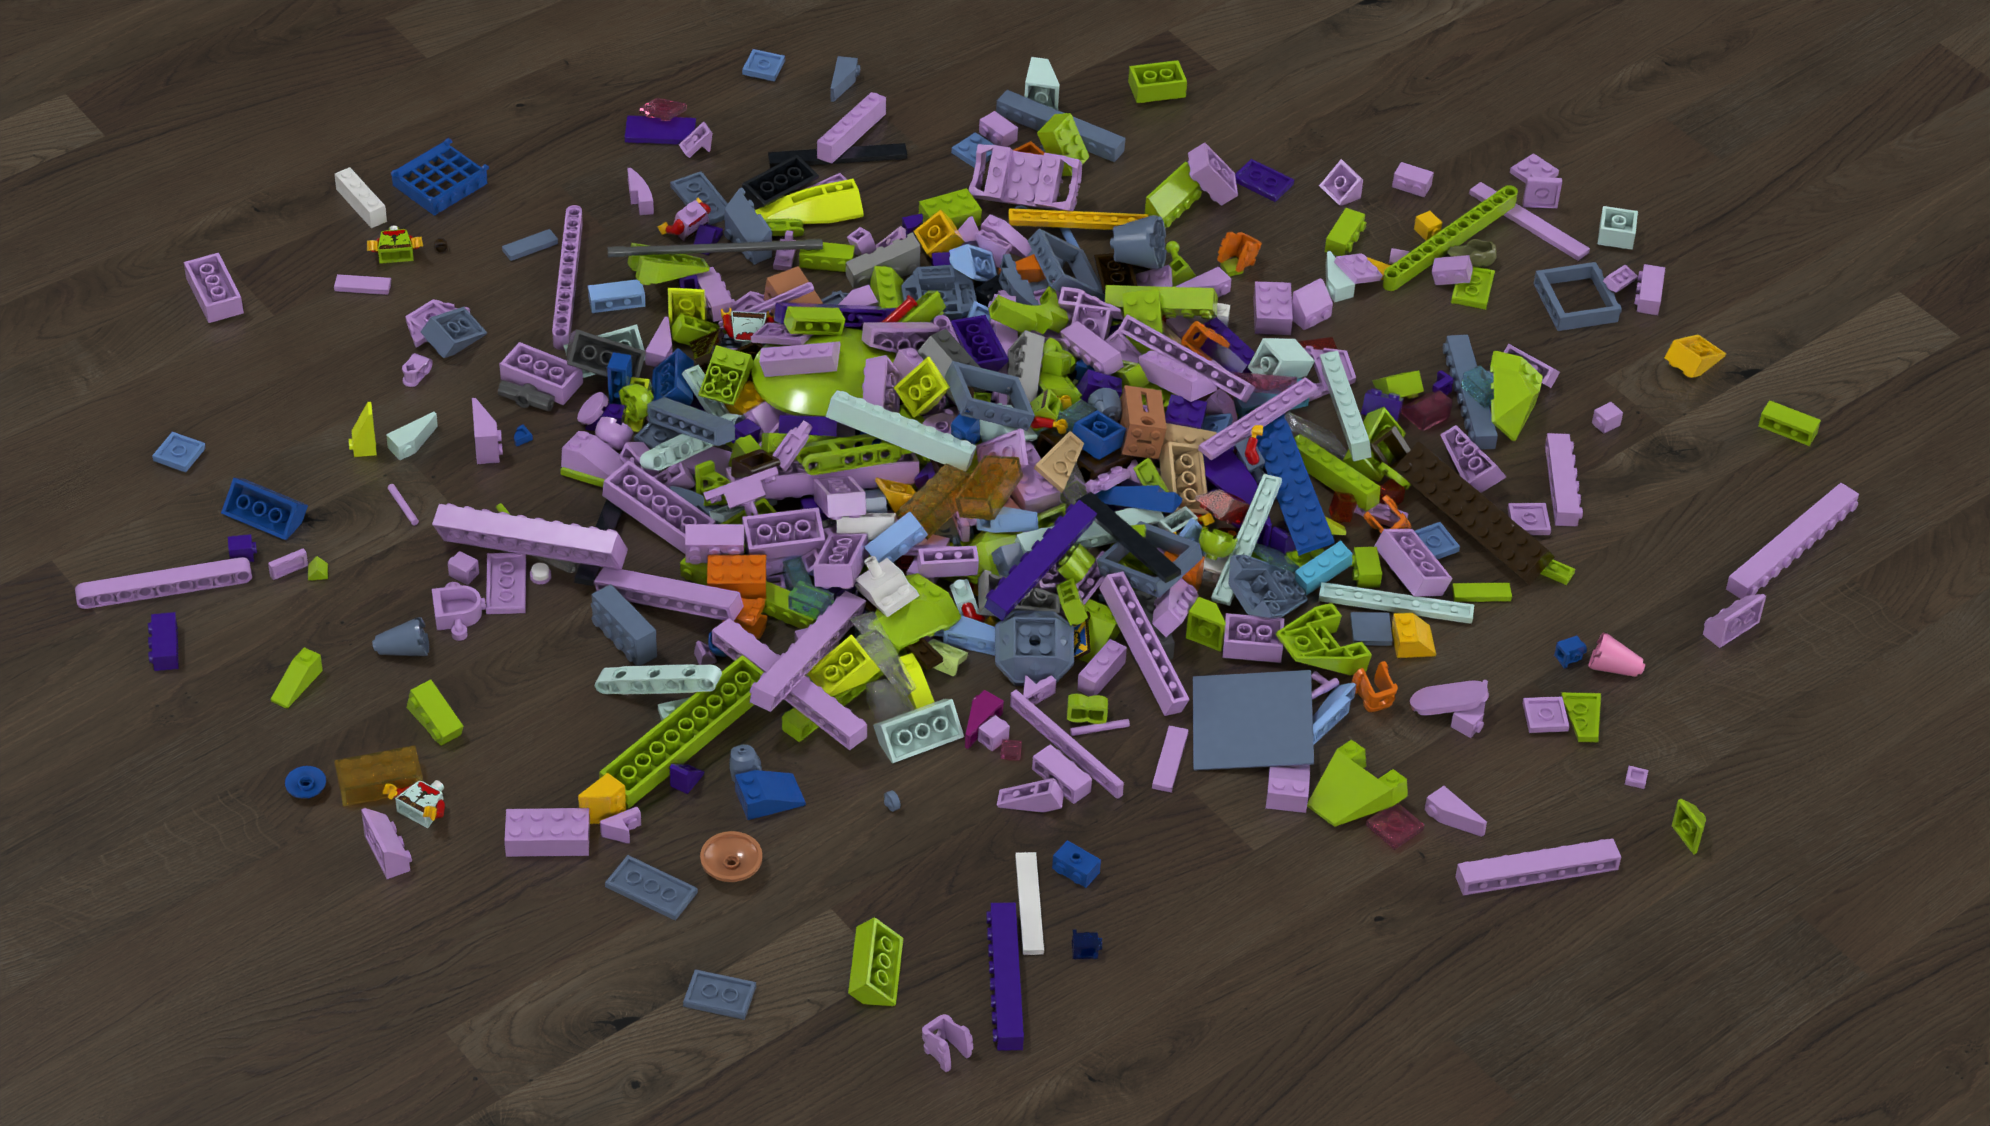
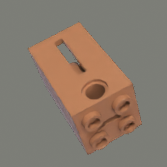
M799 266L768 277L763 300L767 301L809 281ZM815 290L788 302L823 304ZM775 308L771 310L773 315H775Z
M1125 385L1121 397L1122 415L1117 423L1127 428L1121 447V454L1159 459L1167 430L1161 390ZM1141 395L1146 396L1148 412L1143 409Z

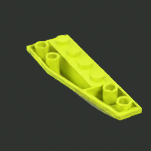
M854 179L807 188L784 196L765 207L755 210L756 214H761L764 220L800 219L803 221V224L834 223L864 217L859 189Z

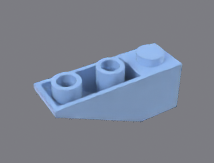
M987 504L976 512L977 530L993 533L1038 530L1037 512Z

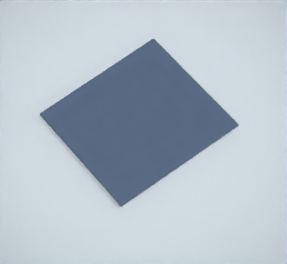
M1311 670L1193 676L1194 771L1314 764Z

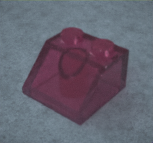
M1441 390L1430 392L1403 405L1401 413L1420 430L1425 431L1450 417L1453 401Z

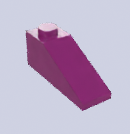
M986 690L979 696L976 695L972 700L965 734L966 749H969L978 740V729L993 716L1000 717L1003 714L1004 700Z

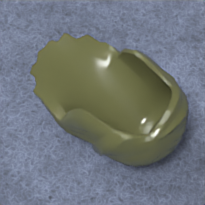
M1472 239L1465 246L1455 245L1447 251L1450 257L1469 255L1474 267L1490 266L1497 258L1496 245L1491 241H1481L1478 239Z

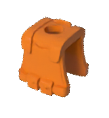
M1228 232L1222 240L1217 260L1222 263L1236 256L1239 260L1235 271L1242 272L1245 267L1254 266L1255 258L1262 243L1242 232L1237 234Z
M1195 321L1181 340L1184 347H1189L1193 352L1209 361L1213 359L1200 349L1207 338L1226 348L1230 346V343L1223 336L1217 334L1213 329L1205 327L1204 324ZM1200 332L1199 337L1193 340L1194 335Z
M1385 495L1382 498L1383 501L1400 519L1390 529H1411V524L1406 516L1400 513L1393 499ZM1367 511L1364 514V519L1372 528L1378 529L1382 534L1384 528Z
M741 598L744 607L734 622L739 623L744 630L753 634L758 640L763 635L767 624V616L761 614L765 606V599Z
M1386 661L1379 663L1374 678V683L1381 692H1374L1364 668L1354 673L1351 682L1356 684L1355 694L1358 693L1364 701L1363 706L1368 712H1376L1392 706L1398 687L1396 683L1393 684L1389 676Z

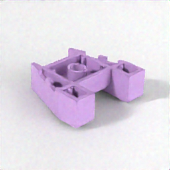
M1061 288L1058 304L1060 308L1067 312L1074 313L1071 324L1079 321L1104 341L1109 336L1112 318L1124 320L1121 309L1107 304L1081 289ZM1050 337L1062 344V338ZM1066 349V351H1068V352L1071 353L1073 356H1075L1072 351H1070L1069 349Z

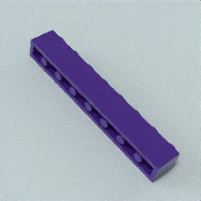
M1080 500L1075 505L1070 504L1065 511L1066 514L1063 517L1059 516L1054 522L1055 526L1045 531L1042 536L1043 539L1041 541L1037 540L1031 547L1032 551L1030 553L1026 552L1021 557V563L1018 566L1016 564L1013 565L1008 572V577H1002L997 584L998 587L988 592L985 597L987 601L984 607L1003 621L1093 524L1097 515L1095 511Z
M991 903L990 911H986V923L990 924L991 927L987 928V940H991V944H988V957H992V961H989V974H993V978H990V991H994V995H991V1008H995V1012H992V1025H996V1029H993L992 1032L993 1042H997V1051L1023 1050L1024 1033L1016 903Z

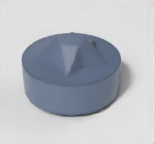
M893 790L884 793L885 806L892 812L900 809L901 803L898 795Z

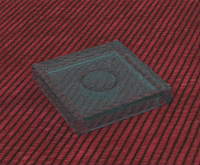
M1256 543L1253 552L1270 565L1292 572L1300 568V566L1279 550Z

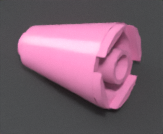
M1603 632L1597 641L1598 645L1592 652L1588 664L1589 668L1633 677L1643 673L1645 668L1643 658L1609 634Z

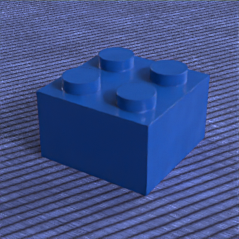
M1097 410L1075 422L1072 433L1084 442L1082 448L1084 451L1100 460L1122 447L1127 428Z

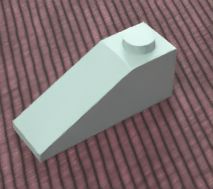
M1328 251L1326 257V288L1331 299L1335 303L1352 298L1354 296L1355 283L1334 263L1336 258L1331 251Z
M432 412L386 434L388 449L399 460L416 453L438 427L436 413Z

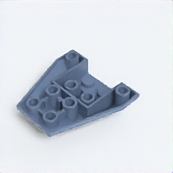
M1247 555L1231 556L1228 585L1248 615L1282 618L1308 601L1304 590L1298 585L1294 574L1288 569Z

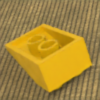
M1693 335L1675 339L1664 358L1669 361L1671 366L1681 369L1684 375L1693 378L1705 373L1723 359L1726 353L1700 335Z

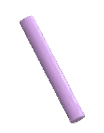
M390 484L388 490L411 524L417 525L419 520L395 485Z
M1123 719L1103 724L1070 728L1071 736L1129 727L1130 723L1129 719Z

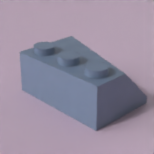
M740 188L725 207V237L732 243L772 242V230L762 215L756 214L753 202L751 200L747 201L744 196V189ZM772 250L742 252L745 258L749 259L754 265L772 257Z

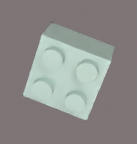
M1603 206L1597 244L1633 249L1638 211Z

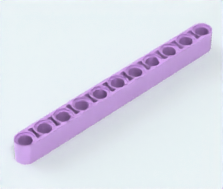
M577 205L569 206L566 209L552 329L553 346L558 350H564L563 345L569 343L583 226L582 209Z

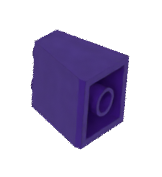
M1087 370L1077 385V389L1082 394L1080 398L1084 403L1071 413V418L1089 410L1087 406L1088 398L1098 389L1111 388L1116 390L1119 397H1121L1122 379Z

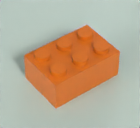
M708 555L707 586L740 592L743 599H766V555Z

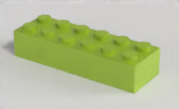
M1106 285L1105 303L1121 309L1123 314V292L1159 289L1162 315H1165L1166 318L1183 316L1186 319H1193L1194 316H1201L1202 319H1212V317H1217L1218 295L1214 288Z

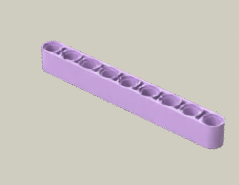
M242 557L78 584L75 587L76 601L78 607L89 609L249 582L252 579V572L249 560Z

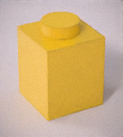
M1427 211L1416 216L1414 230L1427 241L1441 231L1443 222L1431 211Z

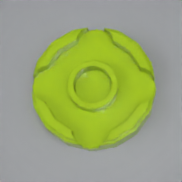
M1382 462L1378 466V469L1393 482L1399 483L1401 488L1407 490L1411 486L1404 477Z

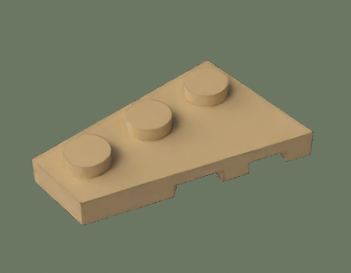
M1166 423L1167 430L1162 447L1167 442L1200 445L1217 433Z
M1069 431L1034 466V469L1062 493L1084 442Z

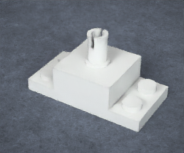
M875 556L867 558L864 563L869 570L855 579L857 590L886 617H889L920 596L917 590L909 584L902 570L888 558L878 563Z

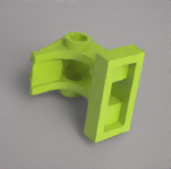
M711 460L695 466L696 493L704 496V492L730 483L729 479L715 471V463ZM703 480H708L707 486L703 487ZM725 495L722 496L721 501L711 504V501L707 502L704 496V506L727 504Z

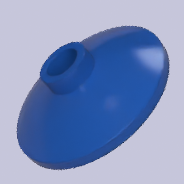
M313 766L298 767L292 770L285 779L286 790L297 798L314 797L320 794L326 786L325 774L319 768Z

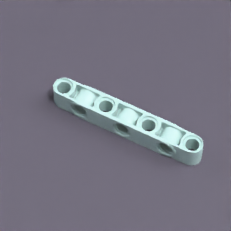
M728 413L721 416L724 419L733 421L734 425L745 420L743 415ZM680 434L644 452L640 457V464L644 469L659 471L714 445L685 434Z
M693 664L604 668L601 671L594 686L602 694L710 692L715 689L722 671L715 665Z

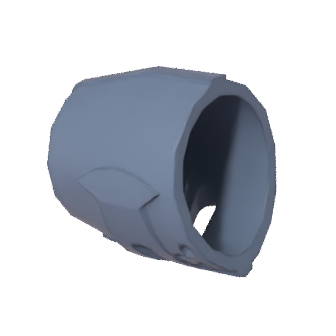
M1101 388L1093 392L1088 398L1087 406L1090 413L1098 410L1115 422L1121 418L1122 404L1116 390Z
M743 744L731 749L729 768L732 781L735 782V775L753 770L762 771L761 760L750 745Z

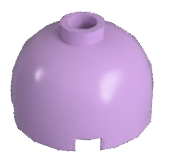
M601 417L595 429V436L613 450H622L625 443L631 441L634 434L633 430L625 423H622V425L617 424V419Z

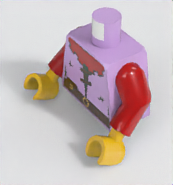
M697 197L696 200L689 203L676 214L673 226L664 222L657 227L661 235L666 233L678 235L685 241L697 232L699 225L706 226V224H709L708 214L711 212V208Z

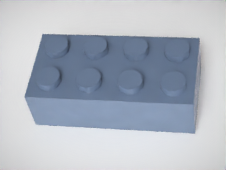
M611 584L592 594V622L603 631L608 639L610 638L614 642L616 648L621 650L630 662H633L636 666H641L657 657L656 630Z

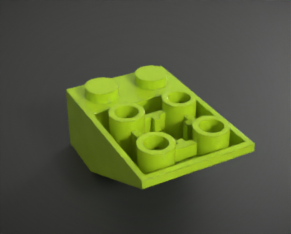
M716 345L698 396L734 406L753 367L752 356Z

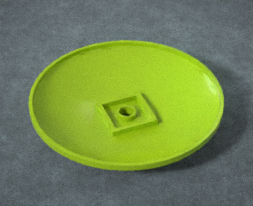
M844 326L842 335H812L804 343L815 344L840 341L837 371L765 377L759 363L760 350L753 361L752 382L762 399L782 412L794 416L826 417L830 400L837 390L847 392L856 398H863L862 384L865 378L864 367L866 366V359L887 355L893 363L896 354L892 351L889 352L868 346L862 341L863 330ZM766 344V345H765L764 347H762V348H767V347H779V346H791V345Z

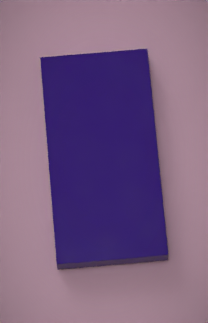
M627 115L625 142L680 144L695 130L696 118Z

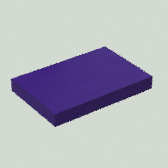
M1250 159L1235 173L1237 184L1274 202L1294 185V179L1253 159Z

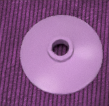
M938 413L925 419L923 425L951 434V423L956 417L947 413Z

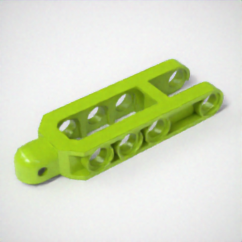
M869 434L806 443L796 456V459L803 465L808 474L819 475L895 463L900 459L901 455L914 452L880 439L881 442L879 444L872 445V442L879 438ZM857 442L863 443L860 447H854ZM843 444L845 449L840 450L837 446ZM802 451H809V454L805 458H800V453ZM881 452H889V455L881 457ZM872 454L869 460H863V455ZM846 457H854L852 462L845 463ZM809 463H817L815 468H808Z

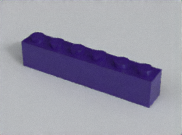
M776 302L774 320L784 324L787 306L839 308L846 319L845 327H863L856 318L857 314L886 317V309L880 306Z

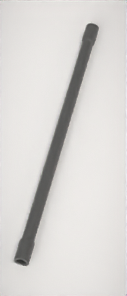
M806 239L799 241L637 247L613 246L607 247L608 257L798 249L822 250L823 241L822 239Z

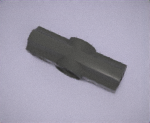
M502 380L499 385L498 395L515 400L522 408H527L529 405L546 411H551L553 408L555 396L539 392L531 384L527 383L521 386Z

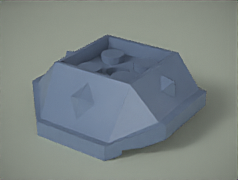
M952 265L917 267L913 274L901 285L903 302L907 299L906 296L908 295L917 301L928 290L938 291L946 306L943 310V316L948 317L950 322L951 320L967 318L973 302L976 301L973 281L953 268Z
M1014 610L1003 621L1001 620L995 625V665L1009 678L1014 686H1024L1025 676H1028L1037 684L1040 680L1052 675L1057 683L1074 666V626H1070L1069 622L1054 611ZM1036 641L1039 645L1033 646L1030 642Z

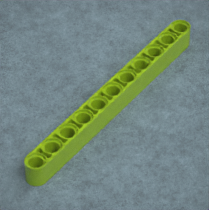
M1511 185L1504 186L1389 266L1384 271L1383 288L1387 291L1397 290L1431 266L1435 258H1442L1447 255L1450 247L1461 245L1514 208L1518 194L1517 188Z

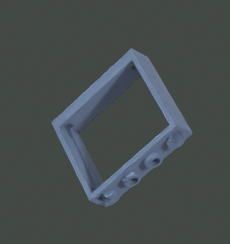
M1038 229L1029 238L1028 243L1051 288L1061 292L1062 287L1081 289L1100 300L1105 299L1100 282L1082 249L1041 229ZM1056 257L1069 263L1076 279L1064 274Z
M1596 262L1538 270L1535 273L1534 286L1557 331L1618 322L1619 315L1622 312L1621 305L1617 303L1614 292H1611L1603 282L1605 278ZM1591 278L1606 307L1565 313L1550 284Z
M955 361L951 362L945 378L960 415L1028 431L1035 415L1018 377ZM967 385L1009 395L1014 408L974 399L971 397Z
M1140 521L1136 525L1145 524V539L1153 546L1179 555L1173 563L1181 569L1182 575L1165 583L1158 576L1154 578L1118 564L1129 553L1118 541L1097 559L1099 572L1104 577L1108 574L1124 572L1132 588L1160 598L1203 559L1200 543Z

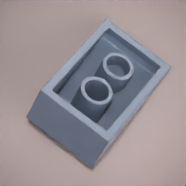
M465 307L431 317L421 330L425 339L443 358L455 355L487 334L485 329Z

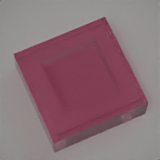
M1002 739L1000 759L1021 760L1022 741Z

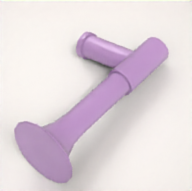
M1317 671L1311 675L1313 680L1321 684V686L1312 691V699L1339 686L1337 678L1328 681Z

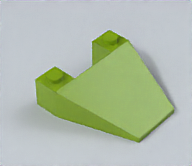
M631 243V247L649 246V245ZM686 254L629 256L627 262L633 271H637L635 277L643 285L658 284L707 272L710 269L703 258Z
M1333 603L1314 607L1276 632L1277 638L1295 661L1346 675H1354L1361 668H1364L1366 672L1372 656L1363 642L1340 647L1331 634L1337 632L1342 617Z
M1351 739L1334 753L1310 797L1307 807L1336 827L1393 807L1408 796L1407 779L1394 769L1377 779L1363 769L1366 767L1365 749Z

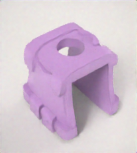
M946 1014L940 1015L922 1028L925 1053L927 1055L931 1054L945 1072L951 1070L950 1050L945 1039L953 1044L965 1058H969L972 1055L973 1039L970 1030L964 1025L959 1026L954 1023L950 1016Z

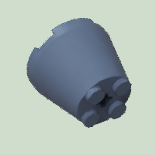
M1151 215L1114 226V238L1110 239L1111 249H1114L1115 262L1150 269L1164 267L1167 250H1164L1166 230L1162 217Z

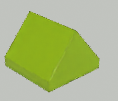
M316 556L308 564V580L328 579V563Z

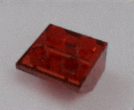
M1221 489L1195 497V500L1200 502L1199 506L1202 509L1214 513L1213 516L1215 518L1225 521L1230 525L1232 522L1240 525L1250 507V504L1240 497Z

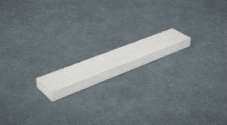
M1036 852L1016 853L1023 955L1044 954Z

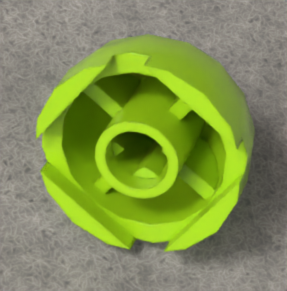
M630 384L621 388L619 396L621 404L625 405L629 410L626 413L633 422L647 417V404L654 400L652 392L640 384Z
M1202 527L1198 541L1201 550L1207 553V558L1217 560L1218 557L1225 558L1233 552L1238 538L1233 539V535L1217 529L1211 532L1208 531L1209 527Z

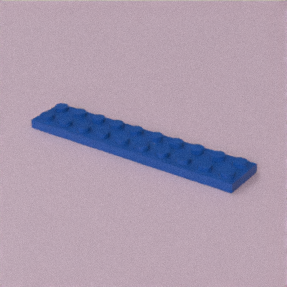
M1283 414L1264 426L1263 435L1256 436V439H1258L1257 447L1265 460L1264 467L1267 475L1282 478L1276 498L1299 556L1334 544L1335 542L1286 416Z

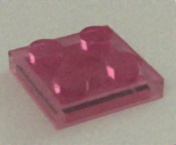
M655 98L639 107V114L646 115L648 118H661L662 121H670L675 116H679L686 111L685 103Z
M1399 803L1380 811L1368 819L1366 823L1368 828L1394 850L1424 830V824Z

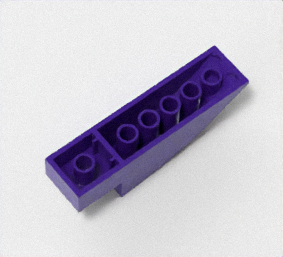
M1230 449L1213 460H1210L1203 454L1209 507L1235 528H1241L1257 491V483L1245 465ZM1269 514L1256 543L1265 552L1269 550L1272 526Z

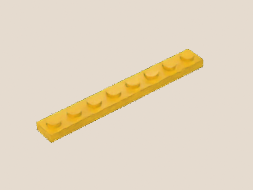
M1009 209L1008 212L1009 224L1013 226L1113 230L1114 226L1149 216V214Z

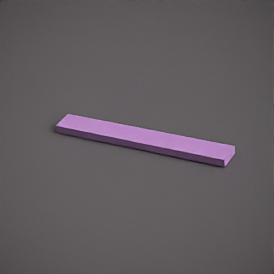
M1480 182L1470 189L1469 194L1483 202L1497 191ZM1518 204L1504 214L1505 217L1577 261L1589 253L1590 248Z
M1306 377L1201 443L1198 450L1210 460H1213L1236 443L1250 436L1251 429L1255 425L1266 426L1317 393L1319 387Z
M1014 690L1011 692L1010 707L1115 798L1118 799L1123 796L1124 782L1019 691Z

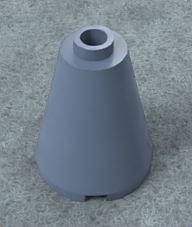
M421 617L414 618L376 635L375 640L372 641L374 651H378L379 655L427 656V653H429L428 634L423 629V627H426Z

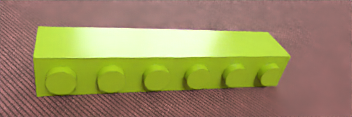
M1301 433L1294 437L1306 470L1310 475L1353 504H1357L1365 512L1379 504L1380 486Z

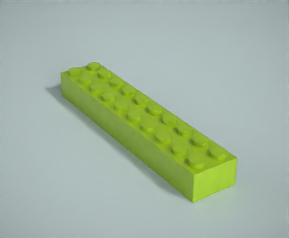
M740 656L722 671V675L713 691L696 692L599 772V779L606 773H609L624 784L626 808H631L670 775L671 764H684L755 705L750 702V688L754 682L757 683L764 672L745 656Z

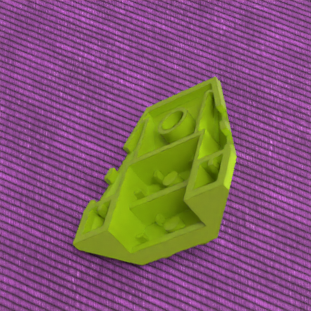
M1494 351L1490 365V372L1493 373L1494 382L1491 383V389H1494V399L1491 400V420L1508 438L1516 441L1536 404L1543 376L1523 357Z
M982 531L966 545L977 546L979 558L977 575L940 578L952 583L959 580V578L963 580L968 579L969 582L978 584V578L984 570L991 571V574L999 576L991 553L1000 546L1015 543L1017 534L1023 532L993 533Z
M918 573L905 577L920 596L889 617H886L877 609L868 626V631L898 650L919 642L920 638L927 635L931 637L939 630L943 629L946 631L961 619V614L950 594Z

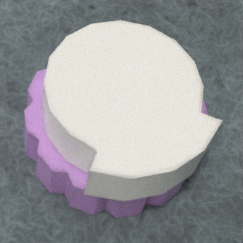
M536 563L530 571V579L533 583L545 584L551 579V570L545 563Z

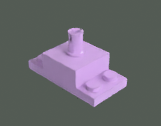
M773 467L704 492L703 494L706 501H711V504L721 501L722 496L725 495L730 510L743 506L747 516H752L751 513L758 515L754 502L766 497L761 482L765 481V484L776 481V476H779L777 468Z

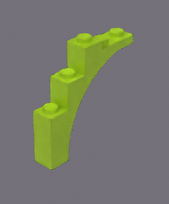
M1048 286L1039 299L1041 305H1025L997 295L988 308L991 319L1021 333L1025 330L1029 332L1035 330L1044 335L1047 329L1060 333L1069 322L1067 311L1060 308L1058 304L1056 290Z

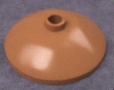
M736 831L722 832L712 836L705 842L701 849L700 861L705 872L711 877L724 882H737L751 877L758 871L762 864V849L753 837L745 833Z

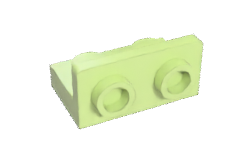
M936 639L929 641L928 643L943 656V662L933 668L955 676L958 666L967 659L968 652Z

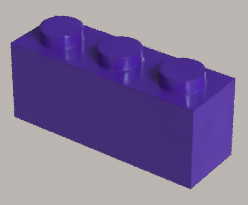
M175 612L151 614V622L148 623V632L152 634V637H148L149 649H152V651L148 652L149 663H153L154 671L179 669L178 626Z

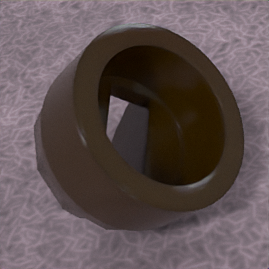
M438 238L435 240V252L444 254L448 251V243L445 239Z

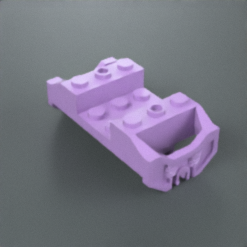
M978 144L973 179L969 186V192L974 199L1046 210L1074 211L1077 204L1078 188H1080L1078 184L1081 183L1082 162L1079 159L1057 154L1044 153V155L1013 151L1010 147ZM986 151H992L985 190L983 192L981 191V186L986 169ZM1064 162L1073 167L1071 184H1069V195L1066 201L1057 202V197L1061 195L1059 188L1060 183H1063L1061 177Z

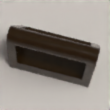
M1396 426L1383 429L1370 442V449L1380 464L1383 462L1393 470L1411 450ZM1381 441H1384L1396 459L1392 466L1377 446Z
M758 449L733 458L731 476L734 478L748 477L780 466L781 462L768 452Z

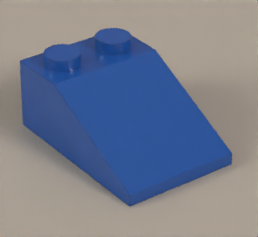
M753 770L735 775V792L747 820L806 805L793 773Z

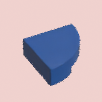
M524 424L519 426L515 432L514 443L516 447L533 440V435Z

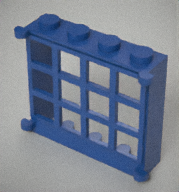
M450 138L391 172L393 186L432 215L438 214L487 184L486 170L489 169V166L484 164L481 168L450 146L452 143ZM438 158L444 162L437 167L429 163L430 161L436 162ZM425 165L431 169L425 174H421L416 170L418 168L423 170ZM447 165L455 169L448 175L440 171ZM435 172L443 177L436 182H432L427 178ZM412 173L418 176V178L413 180L412 182H409L408 180L403 178L411 177ZM458 173L466 177L458 183L451 179V177ZM422 180L429 184V186L422 190L415 186V184ZM446 180L453 185L447 190H443L438 186ZM433 188L440 192L435 197L426 194V192Z

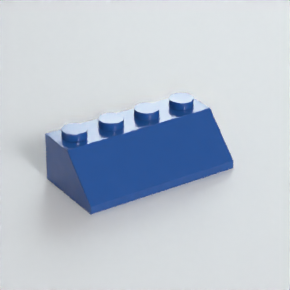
M679 348L653 369V401L665 397L688 406L693 402V391L682 373L694 367V361Z
M233 478L221 514L287 540L302 524L308 505L246 479Z

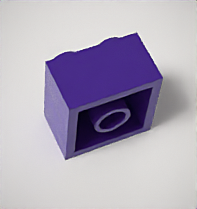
M1171 394L1165 414L1166 423L1202 429L1208 402L1201 400L1190 402L1182 396Z

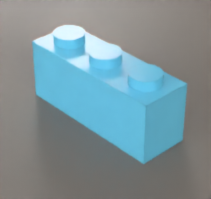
M1339 541L1295 571V580L1304 590L1305 594L1308 595L1319 588L1321 582H1328L1350 567L1353 554L1342 541Z

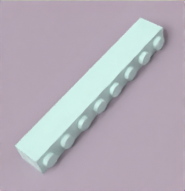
M1338 351L1320 354L1322 372L1352 459L1357 461L1371 458L1370 441Z
M837 390L830 400L826 414L827 418L964 473L970 467L977 447L969 441L960 440L949 433H943L934 427L923 425L914 419H908L899 413L888 411L882 406L873 405L862 398L853 397L844 391Z
M1126 508L1125 510L1115 512L1129 525H1136L1142 521L1159 527V521L1165 518L1160 511ZM1094 521L1074 545L1076 546L1081 543L1086 549L1115 543L1117 540ZM1054 526L1017 534L1015 543H1020L1024 554L1026 552L1030 553L1033 544L1037 540L1041 541L1045 531L1048 528L1052 529Z

